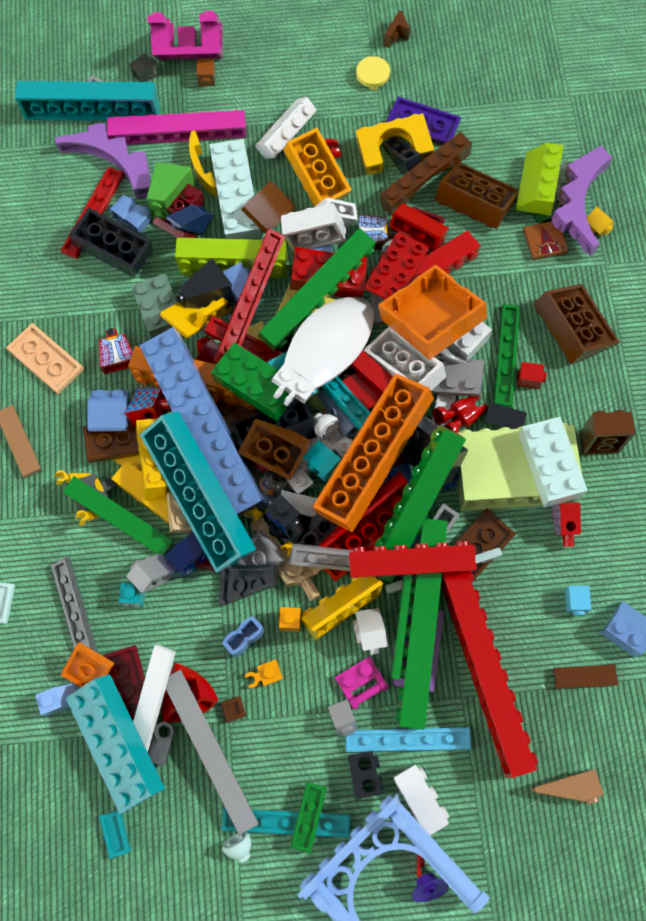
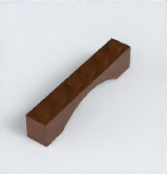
M460 131L380 193V205L392 217L393 212L402 203L407 204L413 195L432 177L451 166L458 165L470 156L472 142Z

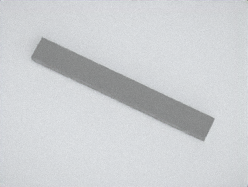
M179 670L169 675L166 690L240 835L259 823L182 671Z

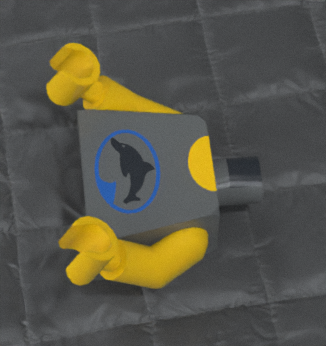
M60 470L54 475V477L62 478L56 481L57 485H62L66 481L67 484L65 485L67 486L73 476H75L107 498H109L107 491L116 487L111 477L101 482L96 474L91 473L66 474ZM74 500L79 510L76 513L75 519L82 518L79 522L80 526H84L86 521L99 518L98 515Z

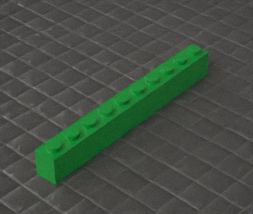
M425 518L417 535H420V542L416 544H427V547H436V543H445L448 521ZM442 573L415 574V584L411 583L410 596H413V603L409 604L407 615L411 616L410 625L406 624L405 637L409 638L408 645H404L403 658H406V665L401 667L400 678L404 679L403 687H399L398 700H401V708H397L395 721H399L400 727L425 730Z

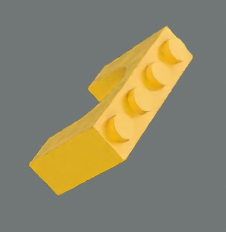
M413 114L407 118H398L391 122L378 123L375 126L362 127L356 130V140L366 176L383 172V160L379 147L387 138L402 137L406 139L412 148L421 154L422 161L434 152L423 114Z

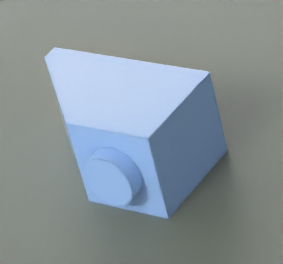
M73 683L54 687L36 694L40 714L48 717L69 709L66 697L80 689V687Z

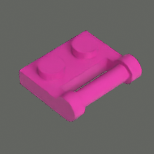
M370 656L335 677L354 710L359 707V704L378 692L389 689ZM374 678L376 679L377 684L358 696L353 697L351 692Z

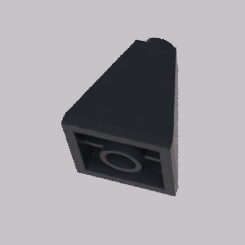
M211 259L179 287V293L176 294L178 303L180 305L183 304L185 308L201 309L202 307L206 308L212 301H217L223 297L228 301L226 310L229 305L232 284L214 259Z

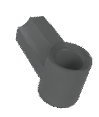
M161 722L156 725L149 752L152 763L166 764L172 738L175 735V727L172 723ZM164 725L170 729V734L166 738L160 735V729Z

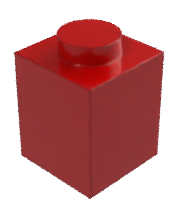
M522 362L519 367L517 386L540 389L541 384L545 383L547 372H544V365Z

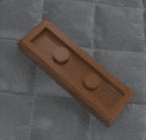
M616 664L553 668L555 689L618 685Z

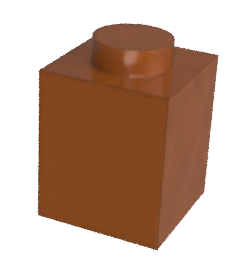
M197 58L196 75L198 86H215L216 68L214 58Z

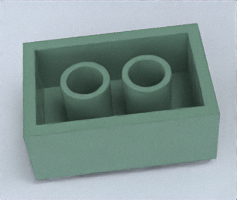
M164 273L131 285L151 339L173 328L160 316L163 310L177 303L166 274Z

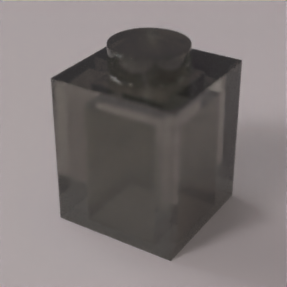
M146 53L129 64L132 76L138 82H148L158 75L156 61L152 57L149 58Z

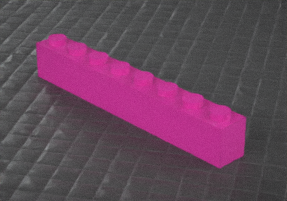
M244 110L107 118L108 139L125 137L127 145L185 142L190 140L191 131L194 130L199 141L246 138Z

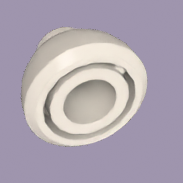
M319 413L313 418L315 422L314 430L319 439L330 437L338 428L339 420L333 415H322Z

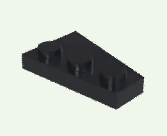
M233 565L222 570L219 605L225 606L277 586L278 566Z

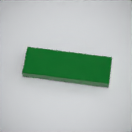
M306 782L290 848L311 853L327 787Z

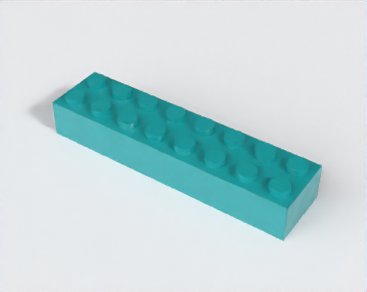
M26 80L17 81L15 100L25 120L107 121V118L159 115L160 102L154 82Z
M179 411L161 415L140 434V437L215 572L218 573L233 566L255 551L256 548Z

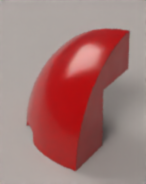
M174 663L169 675L181 670L203 714L209 711L218 702V697L212 686L196 671L184 665ZM165 689L162 700L163 722H182Z

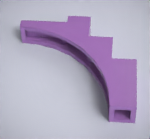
M105 123L89 125V132L55 137V144L60 154L75 152L99 156L124 172L133 187L136 199L147 197L151 178L145 151L129 154L125 137L108 139Z
M602 145L567 166L564 176L569 184L561 188L558 196L559 202L563 206L554 212L552 218L554 227L559 229L561 233L569 231L571 237L577 240L581 249L587 252L589 256L596 253L600 243L592 233L586 218L585 195L590 184L598 175L608 169L612 157Z

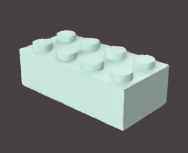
M561 417L523 426L518 436L544 508L582 498L588 490Z

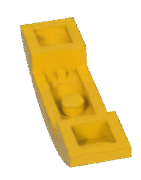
M195 130L191 131L189 151L194 172L202 186L216 197L218 196L216 183L211 172L206 174L203 172L198 156L202 155L200 142Z

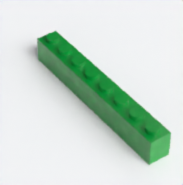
M359 228L259 331L258 337L274 352L278 348L281 350L288 343L286 339L290 335L295 336L302 322L316 308L319 309L326 303L324 299L328 295L332 297L338 290L337 286L340 283L344 284L350 278L349 273L352 270L357 271L363 264L361 261L365 257L368 259L375 250L373 248L376 242Z
M441 425L432 432L431 441L428 447L423 450L422 459L419 465L413 469L412 478L409 484L405 485L403 496L400 502L396 503L393 510L394 513L391 519L386 522L385 531L382 537L378 538L375 547L386 546V550H394V546L407 545V549H410L466 438ZM382 576L377 578L392 583L395 576Z

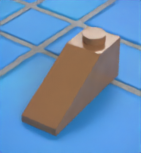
M595 769L531 788L533 793L574 801H586L587 804L598 802V797L604 795Z

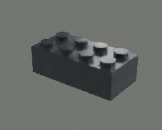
M89 207L69 235L73 246L133 278L136 277L153 251L151 240Z
M298 399L292 400L277 421L263 412H259L231 422L240 448L255 419L294 431L309 440L318 437L314 430V419L306 403L304 404ZM243 456L245 463L252 461Z
M422 417L399 456L414 467L419 465L422 459V452L428 447L432 432L438 427L425 417ZM464 446L459 452L443 485L454 481L468 452V449Z

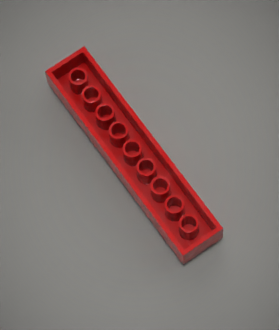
M472 572L442 573L441 590L505 778H515L537 771V757L534 752L530 751L528 745L531 743L527 731H523L521 725L523 718L521 712L515 708L514 702L516 698L514 692L508 688L506 682L509 681L507 672L501 668L499 662L501 661L498 648H494L492 642L494 640L491 628H487L485 622L487 621L484 608H480L478 602L481 600L479 592L473 588L472 582L474 579Z

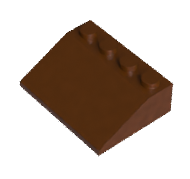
M459 163L440 181L434 200L443 206L454 209L458 213L469 216L475 221H480L490 228L498 229L517 199L519 189L468 165Z
M582 284L545 291L533 304L570 364L584 361L620 343Z

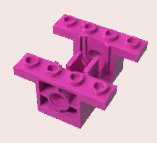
M203 11L204 14H199L201 46H197L195 27L185 26L177 27L178 47H174L175 31L173 23L165 15H162L161 12H153L152 15H147V22L151 27L152 55L157 60L223 58V24L214 11Z

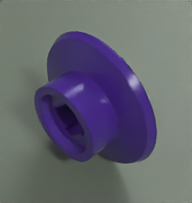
M434 873L424 874L416 880L417 887L412 892V899L416 902L432 901L445 894L449 889V885L443 879H438Z

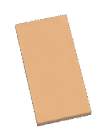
M33 323L6 347L13 356L58 395L84 370L81 364Z

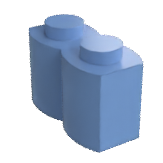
M122 195L110 209L111 216L116 221L138 234L152 221L150 210L146 206L138 205L132 197Z
M254 616L249 617L241 623L238 630L229 633L222 644L234 658L238 657L247 650L249 644L255 643L262 637L264 628Z

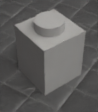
M348 700L328 707L338 737H347L358 731Z

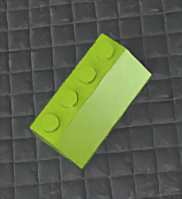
M544 143L526 152L516 211L551 215L564 145Z

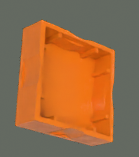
M437 265L428 269L411 284L398 290L379 304L381 320L429 360L487 319L486 303L470 290L459 285L453 277Z

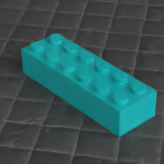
M110 674L93 679L66 697L119 814L134 808L165 789Z

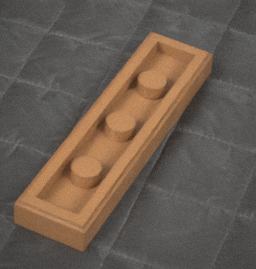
M11 405L0 410V425L22 476L27 478L42 471L15 407Z

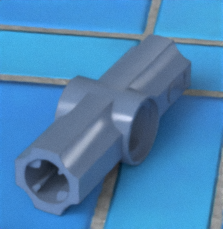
M323 390L320 391L318 398L327 409L326 413L338 418V427L348 439L354 438L359 433V429Z

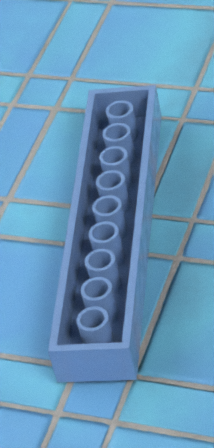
M173 327L139 345L172 412L179 411L237 516L257 506L262 501L263 496L243 456L238 453L239 449L179 331Z

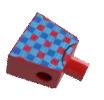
M137 388L125 414L132 426H136V420H157L161 415H164L165 410H171L160 388Z

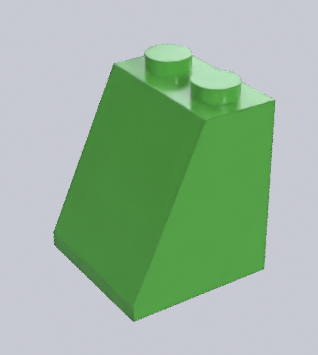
M156 162L147 195V201L153 218L159 217L167 220V216L172 214L167 211V208L185 186L190 184L195 187L191 167Z

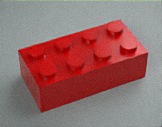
M295 247L289 289L299 291L335 253ZM366 257L361 261L363 264L357 271L352 270L349 273L350 278L344 284L340 283L337 286L338 290L333 296L344 298L362 297L365 288Z

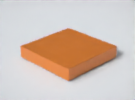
M79 642L60 675L81 688L95 678L108 675L114 663Z

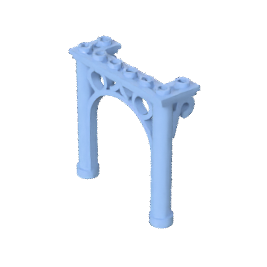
M397 794L393 797L388 795L381 802L380 810L377 813L373 810L365 818L367 823L362 828L358 825L349 834L352 838L346 844L342 841L334 849L336 854L331 859L327 856L318 865L320 870L315 875L311 872L299 885L301 890L298 893V896L300 898L303 896L305 900L310 896L317 908L323 913L326 912L333 921H360L353 901L354 887L360 872L376 856L387 851L401 849L415 852L423 857L474 914L490 898L483 890L480 891L403 807L398 800L399 796ZM384 826H390L395 831L393 843L384 844L378 840L377 834ZM399 829L410 839V841L413 844L398 842L400 835ZM373 831V842L378 848L374 849L373 846L363 848L359 846ZM351 852L355 856V863L352 867L355 869L354 873L348 866L339 865ZM361 855L366 856V857H364V859L361 861ZM340 871L346 872L349 876V886L341 889L334 887L332 883L333 876ZM326 877H328L327 885L323 882ZM347 894L348 909L335 895Z

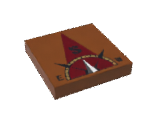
M552 222L524 227L523 232L533 261L568 253L563 233L556 229Z

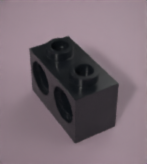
M373 751L348 755L355 799L381 795L380 790H384L382 776L378 777L376 768H380L378 755H374ZM361 758H367L370 761V768L368 770H361L359 768L358 761ZM366 779H370L374 783V789L371 792H365L362 788V783Z

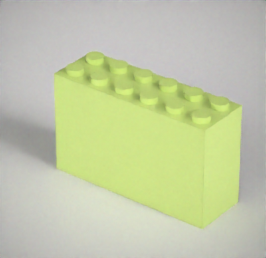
M563 423L581 471L574 425ZM523 426L517 429L503 427L492 431L490 429H481L477 432L462 430L458 433L466 438L463 446L468 449L457 472L459 477L457 487L460 511L543 506L518 436ZM580 498L564 503H576Z

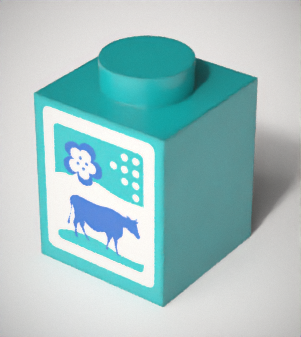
M121 583L119 603L123 607L143 608L145 593L142 594L133 583Z

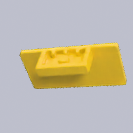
M222 297L217 301H212L206 308L202 307L201 309L185 308L183 304L180 305L177 302L163 310L160 316L185 338H189L205 328L212 315L220 319L231 312L233 308L228 305V309L225 310L228 301Z

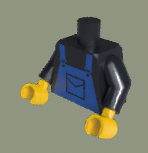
M270 494L266 495L257 507H254L247 513V516L252 514L255 517L253 522H256L262 517L264 512L289 537V542L281 546L282 551L288 550V556L291 554L292 543L297 544L304 533V522L301 514L281 494L278 497Z

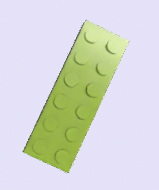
M177 238L175 259L180 275L193 276L211 259H214L222 272L238 263H241L244 268L247 267L250 271L263 240ZM286 240L283 241L269 276L274 279L287 278L288 254Z

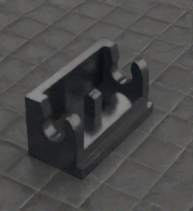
M490 402L484 423L502 428L517 429L524 426L527 412Z

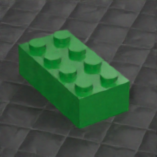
M235 342L211 371L213 380L275 421L280 418L288 407L284 404L285 398L289 396L288 392L284 391L278 399L274 397L279 386L273 383L272 379L279 370Z

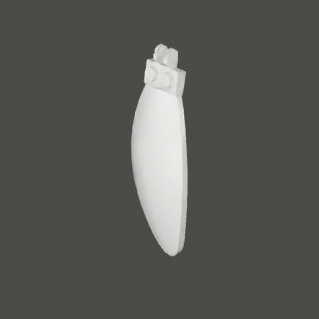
M346 297L330 302L313 312L296 332L289 346L284 365L272 379V382L279 386L274 397L278 399L286 391L289 393V396L284 400L286 406L294 398L305 404L315 389L333 380L346 370L362 352L370 336L374 320V311L371 304L360 297Z

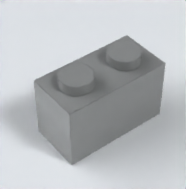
M160 553L155 556L150 555L145 560L134 562L130 567L131 571L126 577L143 594L166 584L176 570Z

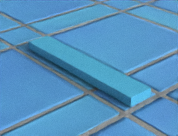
M470 727L425 728V730H358L352 735L345 737L346 752L471 749Z

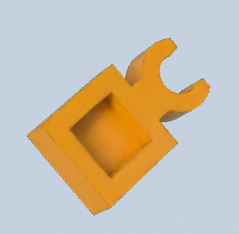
M276 659L257 666L258 673L248 672L245 674V678H255L254 683L248 685L250 689L257 687L259 682H263L265 687L283 680Z

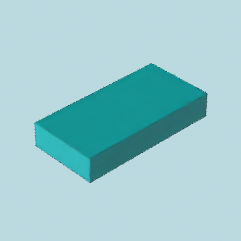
M118 810L99 816L109 859L132 852L122 813L119 814Z

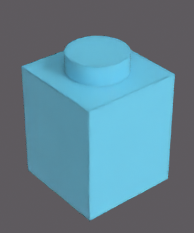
M568 586L565 589L566 612L573 613L575 617L585 616V613L591 610L589 586Z

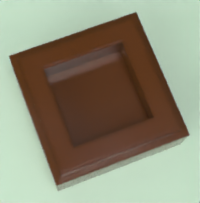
M241 696L221 702L226 723L247 717Z

